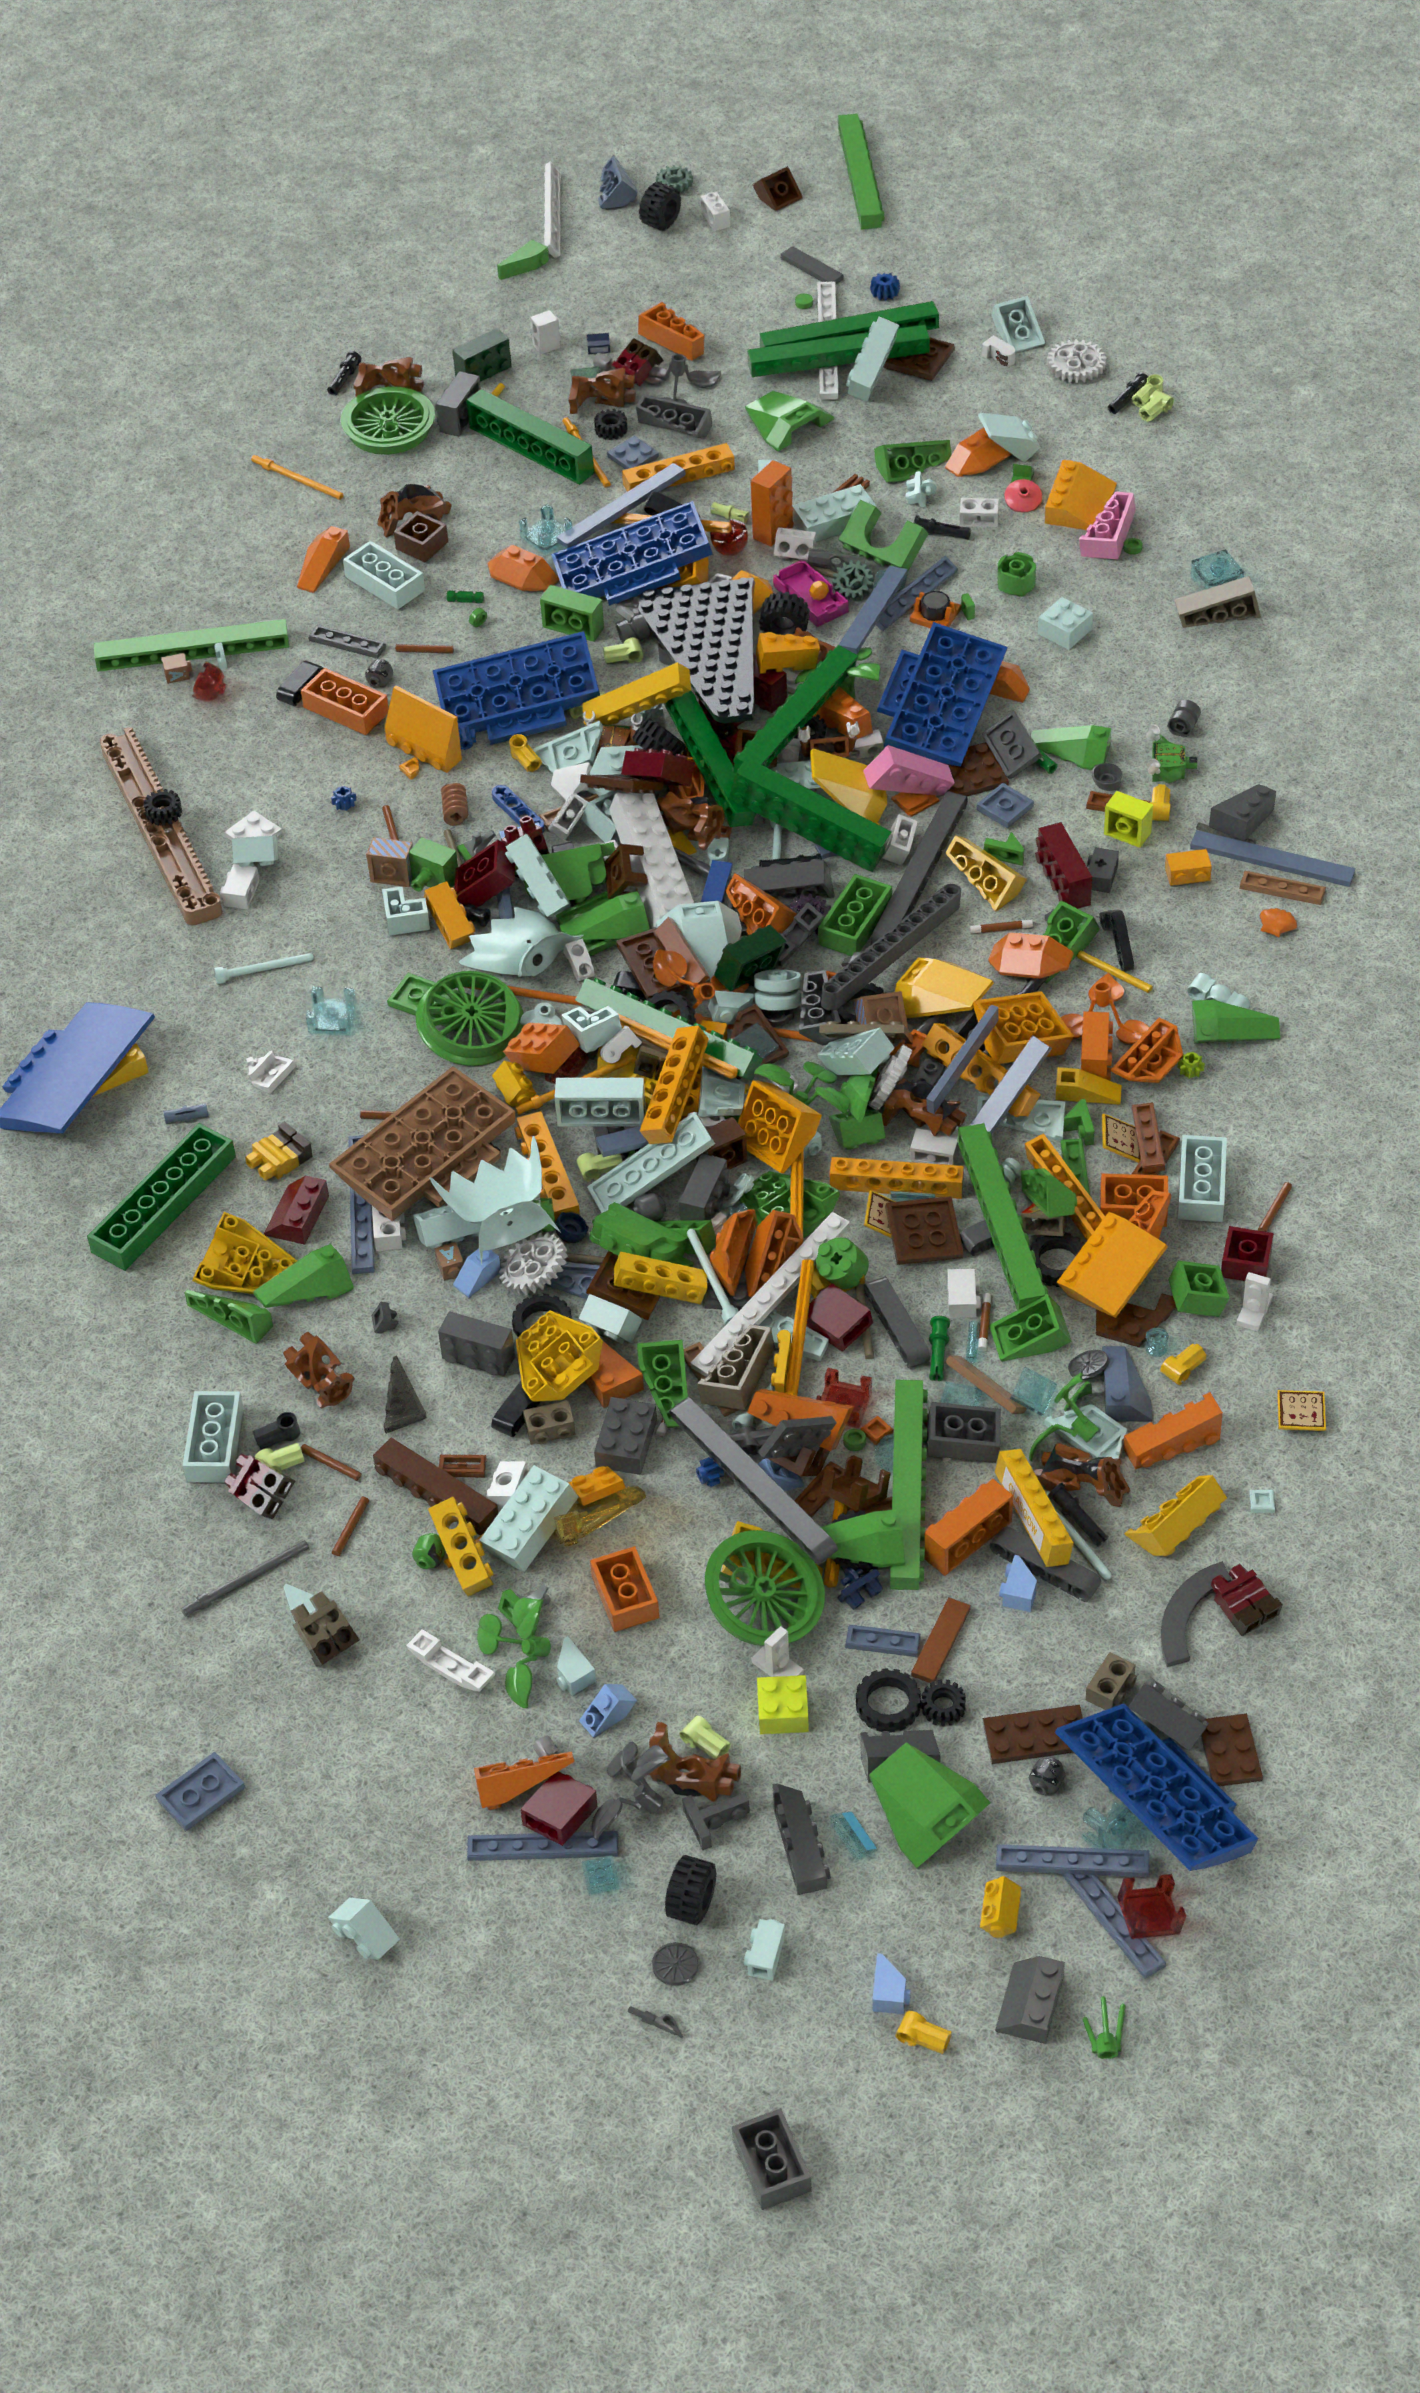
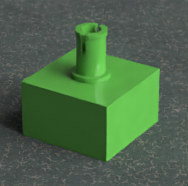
M422 837L409 851L413 880L411 882L412 888L415 891L421 892L425 886L431 888L446 881L450 888L455 885V872L458 867L456 850Z

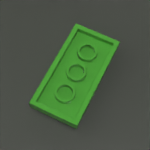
M408 972L388 998V1006L416 1016L419 1001L436 982ZM452 989L462 999L459 990ZM446 993L441 995L442 997L453 1001ZM466 993L468 1000L471 1003V995ZM474 996V1003L478 999L476 996ZM434 1002L432 1004V1006L442 1008L443 1006L442 1004H439L437 1002ZM430 1014L431 1019L440 1018V1014ZM462 1024L454 1030L459 1031Z

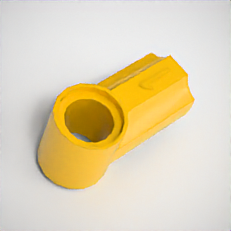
M516 734L510 738L509 744L512 758L518 760L527 772L538 770L542 765V761L528 745L526 737Z
M1158 784V786L1153 788L1152 802H1150L1153 804V821L1169 822L1171 793L1170 788L1164 784Z
M1191 1344L1176 1357L1173 1355L1169 1356L1161 1365L1160 1372L1177 1385H1181V1381H1186L1191 1371L1206 1360L1207 1354L1199 1344Z
M906 2011L895 2036L902 2043L908 2042L909 2046H916L918 2044L943 2054L949 2045L952 2032L927 2022L925 2017L917 2012Z

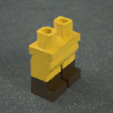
M285 1121L278 1125L279 1130L272 1135L252 1144L253 1152L245 1157L246 1164L251 1169L262 1165L258 1168V1173L265 1181L273 1176L279 1180L283 1177V1174L291 1172L313 1157L311 1143L299 1133L297 1134V1131Z

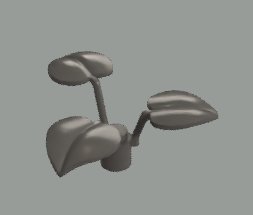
M674 354L671 357L668 370L653 367L643 382L659 384L662 380L666 381L669 378L670 372H672L675 376L673 398L664 397L663 399L687 404L684 399H676L679 376L686 372L688 380L692 381L694 385L711 387L718 381L721 371L689 372L686 357L682 354Z
M629 1742L610 1762L607 1769L610 1777H616L623 1770L638 1788L633 1794L635 1801L622 1797L616 1800L610 1798L597 1810L591 1825L593 1837L597 1841L601 1833L620 1814L623 1806L622 1803L634 1806L638 1810L642 1806L650 1814L655 1813L661 1807L663 1797L656 1793L644 1779L653 1770L670 1760V1757L658 1745L650 1747L639 1758L637 1768L634 1769L633 1774L628 1770L627 1766L635 1760L638 1753V1747L634 1742Z

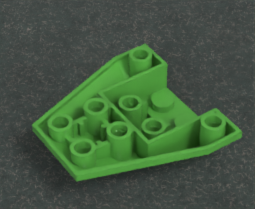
M771 391L745 406V410L764 441L776 451H780L792 444L791 432L812 421L817 426L822 427L834 420V416L823 408L776 391Z
M768 1171L754 1180L752 1189L747 1193H743L739 1199L745 1210H755L758 1221L757 1226L773 1210L790 1213L791 1175ZM805 1178L803 1182V1238L813 1233L833 1212L840 1195L839 1190L827 1183Z
M907 1742L869 1774L897 1844L916 1868L923 1864L991 1804L974 1783Z

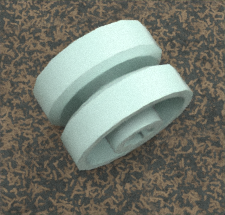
M785 969L766 970L756 973L754 975V987L759 991L754 994L755 1004L760 1009L788 1010L800 1006L801 993L797 990L801 986L800 973Z

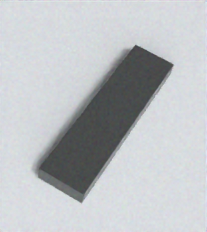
M794 246L780 254L782 260L821 282H835L836 285L843 280L842 273Z
M316 625L308 636L311 642L376 659L380 657L386 648V642Z

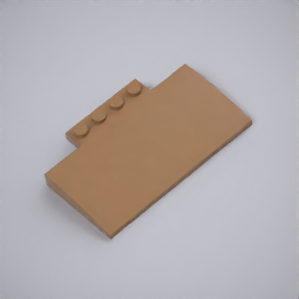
M452 1066L330 1162L329 1167L363 1199L391 1221H394L423 1196L436 1206L441 1207L446 1202L431 1183L430 1177L448 1192L450 1190L452 1171L472 1182L477 1176L481 1160L493 1165L501 1158V1152L489 1143L516 1122L515 1110Z

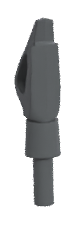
M632 2006L629 2007L628 2012L642 2018V2022L677 2035L681 2039L683 2038L676 2021L670 2014L658 2017L647 2010L642 2012ZM669 2020L673 2025L669 2026L665 2021Z

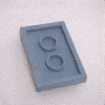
M213 1752L158 1792L155 1797L185 1831H188L245 1789V1784L217 1753Z

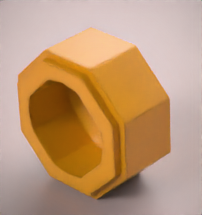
M819 580L813 583L809 589L810 596L818 601L825 598L829 592L826 583Z

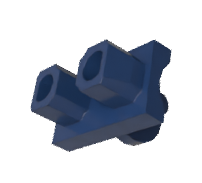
M851 1567L844 1570L845 1578L841 1580L843 1586L849 1583L850 1585L841 1590V1594L837 1598L841 1603L846 1601L853 1610L865 1602L859 1593L862 1589H865L871 1598L881 1593L883 1588L877 1579L880 1573L875 1568L859 1579L864 1574L861 1568L856 1571Z

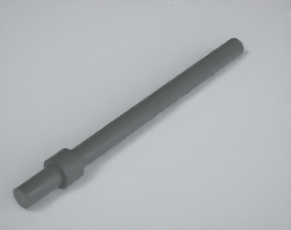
M304 1540L209 1593H202L196 1597L197 1600L181 1608L183 1615L187 1616L200 1608H207L212 1605L211 1602L309 1549L307 1542Z

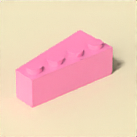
M1115 492L1104 506V511L1096 516L1094 524H1090L1087 528V533L1079 538L1081 556L1119 559L1136 511L1134 493Z
M889 745L863 770L869 789L940 796L944 795L955 784L948 765Z

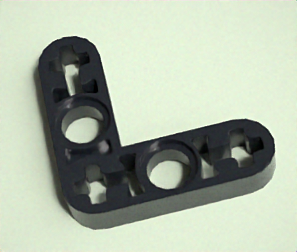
M1108 910L1100 912L1099 920L1102 929L1113 932L1121 970L1124 972L1134 970V960L1123 911Z

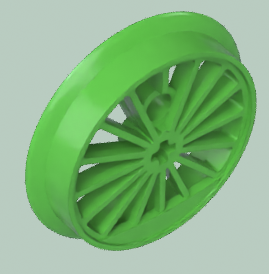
M381 387L366 391L353 398L342 411L341 426L358 448L373 454H397L408 451L424 441L434 422L435 409L432 402L418 391L404 387Z
M461 971L443 977L426 991L417 1006L416 1026L423 1042L441 1058L456 1064L480 1066L497 1062L506 1056L503 1051L508 1046L509 1041L517 1037L522 1031L521 1029L524 1025L520 1024V1020L524 1012L512 990L498 978L478 971ZM463 987H471V1003ZM458 988L462 999L452 989ZM475 988L483 989L474 1003ZM487 991L493 993L492 996L481 1003ZM446 993L453 1001L446 999L441 995ZM499 998L503 1001L501 1003L490 1005ZM434 1002H437L439 1004H442L443 1006L442 1008L432 1006V1004ZM505 1009V1013H504V1012H495V1011H499V1010ZM430 1014H440V1018L431 1019ZM495 1019L505 1020V1024L502 1023V1022H499V1021H497V1020H495ZM462 1024L453 1040L445 1037V1035ZM443 1025L446 1028L438 1031L435 1026ZM490 1026L503 1031L502 1037L498 1033H496ZM465 1028L469 1029L468 1045L457 1043ZM481 1028L484 1029L495 1040V1042L488 1044ZM472 1029L476 1030L482 1044L481 1046L471 1045Z
M761 1530L737 1533L717 1546L706 1566L705 1590L710 1608L720 1625L741 1641L765 1646L764 1642L775 1632L768 1631L766 1612L776 1630L780 1626L783 1627L776 1613L789 1624L787 1629H785L788 1631L789 1643L797 1641L808 1634L820 1619L825 1602V1590L821 1574L814 1561L799 1545L782 1535ZM744 1552H754L756 1574ZM760 1552L771 1555L764 1577L762 1576ZM737 1555L743 1567H738L729 1558ZM777 1557L784 1561L786 1565L771 1579L769 1575L774 1560ZM723 1564L733 1572L731 1576L720 1572ZM789 1567L797 1574V1577L775 1585V1581ZM738 1577L745 1585L738 1583L736 1578ZM719 1580L728 1583L729 1588H720ZM801 1582L799 1591L779 1590ZM722 1595L743 1597L725 1603ZM784 1598H798L797 1604ZM750 1601L736 1616L729 1610L733 1606ZM755 1604L748 1625L739 1620ZM783 1607L794 1611L793 1616H791ZM758 1608L760 1611L761 1630L752 1627Z

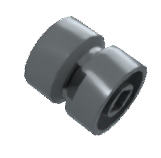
M642 614L631 617L630 622L623 620L616 623V629L622 643L628 638L643 640L650 637L649 627Z
M1190 700L1179 701L1168 721L1169 731L1177 736H1189L1201 715L1200 707Z

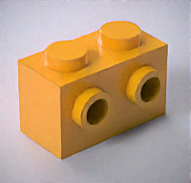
M1207 849L1166 854L1165 871L1170 886L1211 881L1212 865Z

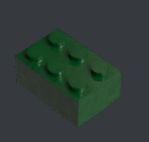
M497 328L452 349L455 377L461 371L478 375L481 382L512 367L509 338Z
M771 925L758 928L754 933L748 936L744 935L739 941L733 944L729 943L723 948V954L717 963L714 976L732 992L753 981L756 973L774 970L787 941Z

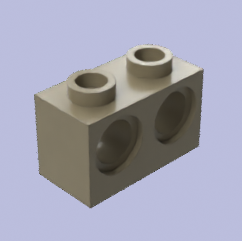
M568 1400L523 1410L524 1422L531 1445L544 1444L559 1438L567 1439L572 1435H576L574 1419Z
M1109 1652L1086 1687L1085 1700L1104 1710L1121 1705L1126 1696L1125 1691L1127 1688L1132 1689L1137 1680V1675H1135L1136 1664Z

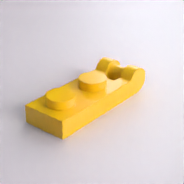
M781 1330L777 1334L779 1354L775 1353L774 1367H777L776 1373L772 1372L771 1386H775V1391L785 1393L791 1349V1334L788 1330Z

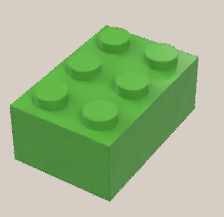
M550 585L540 598L543 628L568 635L584 631L586 640L595 642L604 629L602 599Z

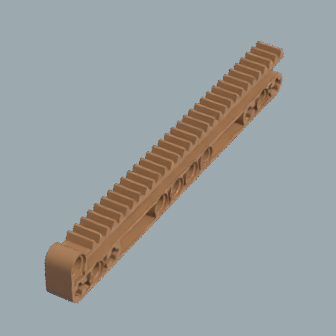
M124 728L125 734L118 737L114 734L103 735L100 738L103 757L185 922L189 925H198L220 917L223 912L220 896L214 893L210 879H208L204 868H202V864L199 858H197V854L194 852V848L191 842H189V838L186 836V832H184L179 819L176 822L172 820L170 825L168 822L165 823L166 826H162V823L157 826L155 822L152 824L150 820H147L144 799L146 800L147 795L151 796L153 791L157 793V790L160 789L163 792V787L160 781H158L153 767L148 762V757L143 752V748L140 742H138L133 728Z

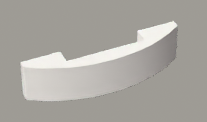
M421 1630L406 1645L407 1649L425 1665L451 1682L466 1689L480 1692L495 1676L494 1671L477 1661L472 1664L441 1646L438 1638L424 1630Z

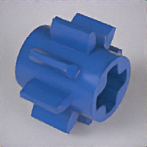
M460 725L458 729L461 749H470L473 743H476L475 729L470 730L468 725Z
M346 786L338 787L333 791V796L331 797L332 805H336L337 810L347 811L355 806L354 801L357 800L356 793Z
M708 1457L700 1460L701 1466L696 1468L700 1483H707L710 1487L721 1484L719 1478L724 1476V1470L713 1461V1458Z

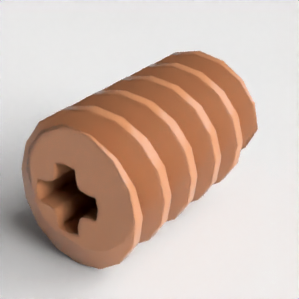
M460 783L444 785L441 788L444 821L450 826L460 825L469 815L466 788Z

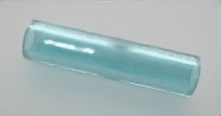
M970 1321L968 1326L965 1360L969 1363L977 1361L980 1323L978 1321Z

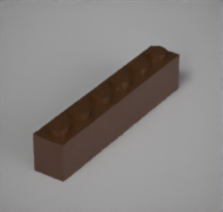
M392 1437L373 1454L374 1468L380 1475H387L397 1486H404L410 1490L414 1497L418 1499L421 1497L427 1501L430 1507L451 1497H454L458 1503L462 1502L468 1515L464 1516L467 1523L471 1522L476 1533L480 1536L486 1532L499 1514L497 1504Z

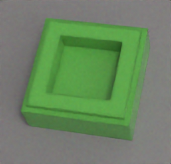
M969 593L962 594L961 610L967 620L975 619V604Z

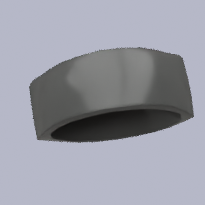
M1111 763L1097 764L1093 768L1092 778L1100 789L1119 791L1122 771L1118 766Z
M760 1009L772 1027L783 1026L794 1019L793 1009Z

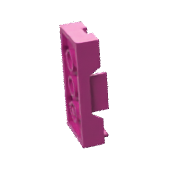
M800 560L779 570V576L777 574L773 575V587L779 592H790L789 594L792 595L797 594L798 598L802 597L804 602H807L808 608H810L809 620L816 627L849 612V601L838 591L834 594L832 584L805 561ZM818 580L825 582L829 589L827 596L820 601L814 600L809 593L811 585Z

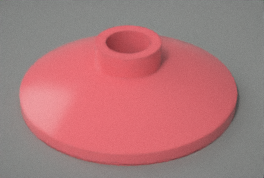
M1020 479L1013 481L1007 486L1004 497L1006 504L1016 512H1030L1040 505L1042 492L1033 481Z

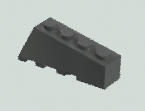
M645 394L642 395L636 406L639 423L687 433L697 438H706L713 425L711 409Z
M812 859L810 862L803 863L794 861L786 865L772 864L769 867L753 866L750 869H744V878L775 899L778 896L788 899H796L798 895L808 896V898H817V895H827V898H834L835 896L829 867L821 859Z
M825 970L804 974L802 1010L799 1025L800 1034L821 1046L839 1039L823 1038L819 1033L820 1024H826L829 1021L841 1024L837 1009L827 1010L821 1006L822 986L828 981Z
M778 1783L772 1784L773 1809L797 1895L827 1889V1879H831L828 1864H823L822 1862L824 1850L822 1843H817L815 1836H818L816 1822L811 1821L809 1815H812L810 1801L804 1799L803 1792Z

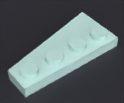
M978 1096L977 1114L989 1097ZM1038 1100L1029 1116L1015 1117L1007 1112L999 1125L1038 1136L1044 1133L1049 1139L1063 1140L1065 1101Z
M774 1309L759 1326L771 1327L775 1348H778L777 1334L779 1331L788 1330L792 1341L794 1319L788 1316L785 1318L776 1313V1309ZM806 1327L803 1356L821 1361L829 1345V1339Z

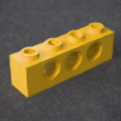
M620 1251L614 1267V1286L701 1304L707 1290V1275L703 1269Z
M451 1497L428 1508L465 1594L471 1596L494 1585L491 1576L494 1575L493 1570L488 1562L484 1563L482 1556L485 1555V1552L480 1542L476 1543L473 1538L477 1534L472 1523H467L464 1517L468 1513L463 1503H458L454 1497ZM453 1522H459L456 1528L449 1529ZM462 1542H467L465 1548L458 1549ZM471 1562H476L473 1569L467 1570V1566Z

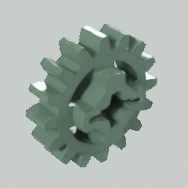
M673 165L672 168L666 166L665 170L660 169V172H657L656 183H663L683 193V189L689 190V187H692L693 174L691 170L688 171L687 167L682 169L681 165L678 167Z
M850 560V565L843 563L842 569L840 567L836 568L838 573H833L834 580H832L835 592L838 591L848 601L850 598H853L855 602L857 597L864 599V593L870 594L868 588H873L872 582L874 577L871 568L868 569L866 563L861 566L860 561L853 564V561Z

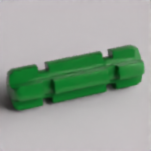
M449 590L447 591L446 598L448 602H455L457 600V602L473 603V601L475 603H483L484 593L478 591L475 593L473 591H458V593H455V591Z

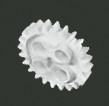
M1077 339L1074 342L1068 340L1067 344L1061 342V346L1056 344L1055 349L1051 348V352H1048V370H1051V374H1056V378L1062 377V381L1066 378L1069 382L1075 380L1076 383L1079 380L1085 382L1087 378L1092 381L1093 376L1098 378V373L1102 374L1103 370H1105V352H1102V348H1098L1097 344L1092 346L1091 341L1087 344L1085 340L1078 342Z
M902 1045L881 1070L873 1087L874 1093L868 1104L871 1108L878 1111L884 1101L889 1098L898 1082L903 1078L912 1049Z
M547 1232L543 1236L542 1233H539L537 1238L531 1235L530 1240L523 1239V1244L516 1243V1249L509 1250L510 1256H504L506 1262L500 1264L503 1269L499 1271L501 1275L499 1278L506 1289L510 1290L512 1294L516 1292L517 1295H520L523 1292L526 1296L530 1290L535 1294L537 1288L540 1287L543 1290L544 1284L551 1285V1279L558 1278L556 1273L563 1271L561 1266L567 1263L564 1260L568 1257L566 1254L567 1249L555 1234L551 1236Z

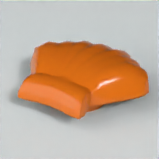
M1271 908L1269 910L1264 909L1260 913V919L1263 924L1260 931L1280 937L1281 933L1297 928V921L1290 912H1286V910Z

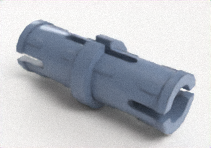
M206 1103L190 1107L183 1105L179 1109L163 1111L166 1124L184 1120L185 1122H190V1119L208 1117Z

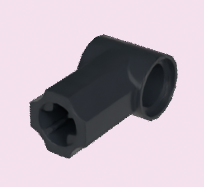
M291 1412L281 1413L275 1422L252 1431L260 1450L283 1440L293 1441L301 1433L297 1418Z

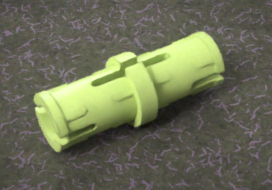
M713 502L711 506L714 508V510H710L711 514L723 516L727 520L734 519L746 523L749 519L746 517L750 515L749 511L736 509L733 505L726 506Z

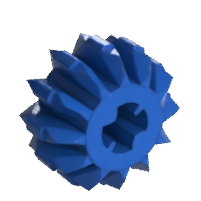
M884 272V274H877V276L872 277L870 290L873 298L878 297V300L884 298L886 301L887 298L893 300L894 296H898L900 283L897 276H892V273L885 274Z

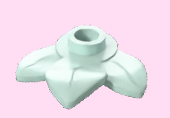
M545 1002L539 1003L533 1010L526 1011L520 1020L521 1025L528 1023L562 1025L561 1019L555 1015L554 1007Z
M746 1173L742 1174L735 1181L734 1185L730 1187L729 1193L732 1196L722 1207L725 1209L730 1208L741 1198L743 1193L749 1192L754 1186V1177L752 1175L748 1176Z

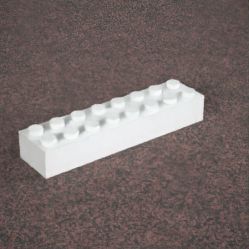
M616 793L609 811L621 844L643 846L644 849L643 856L630 855L632 872L645 873L647 875L648 883L646 886L637 887L644 904L651 928L654 929L656 928V922L675 906L692 904L694 901L654 794Z

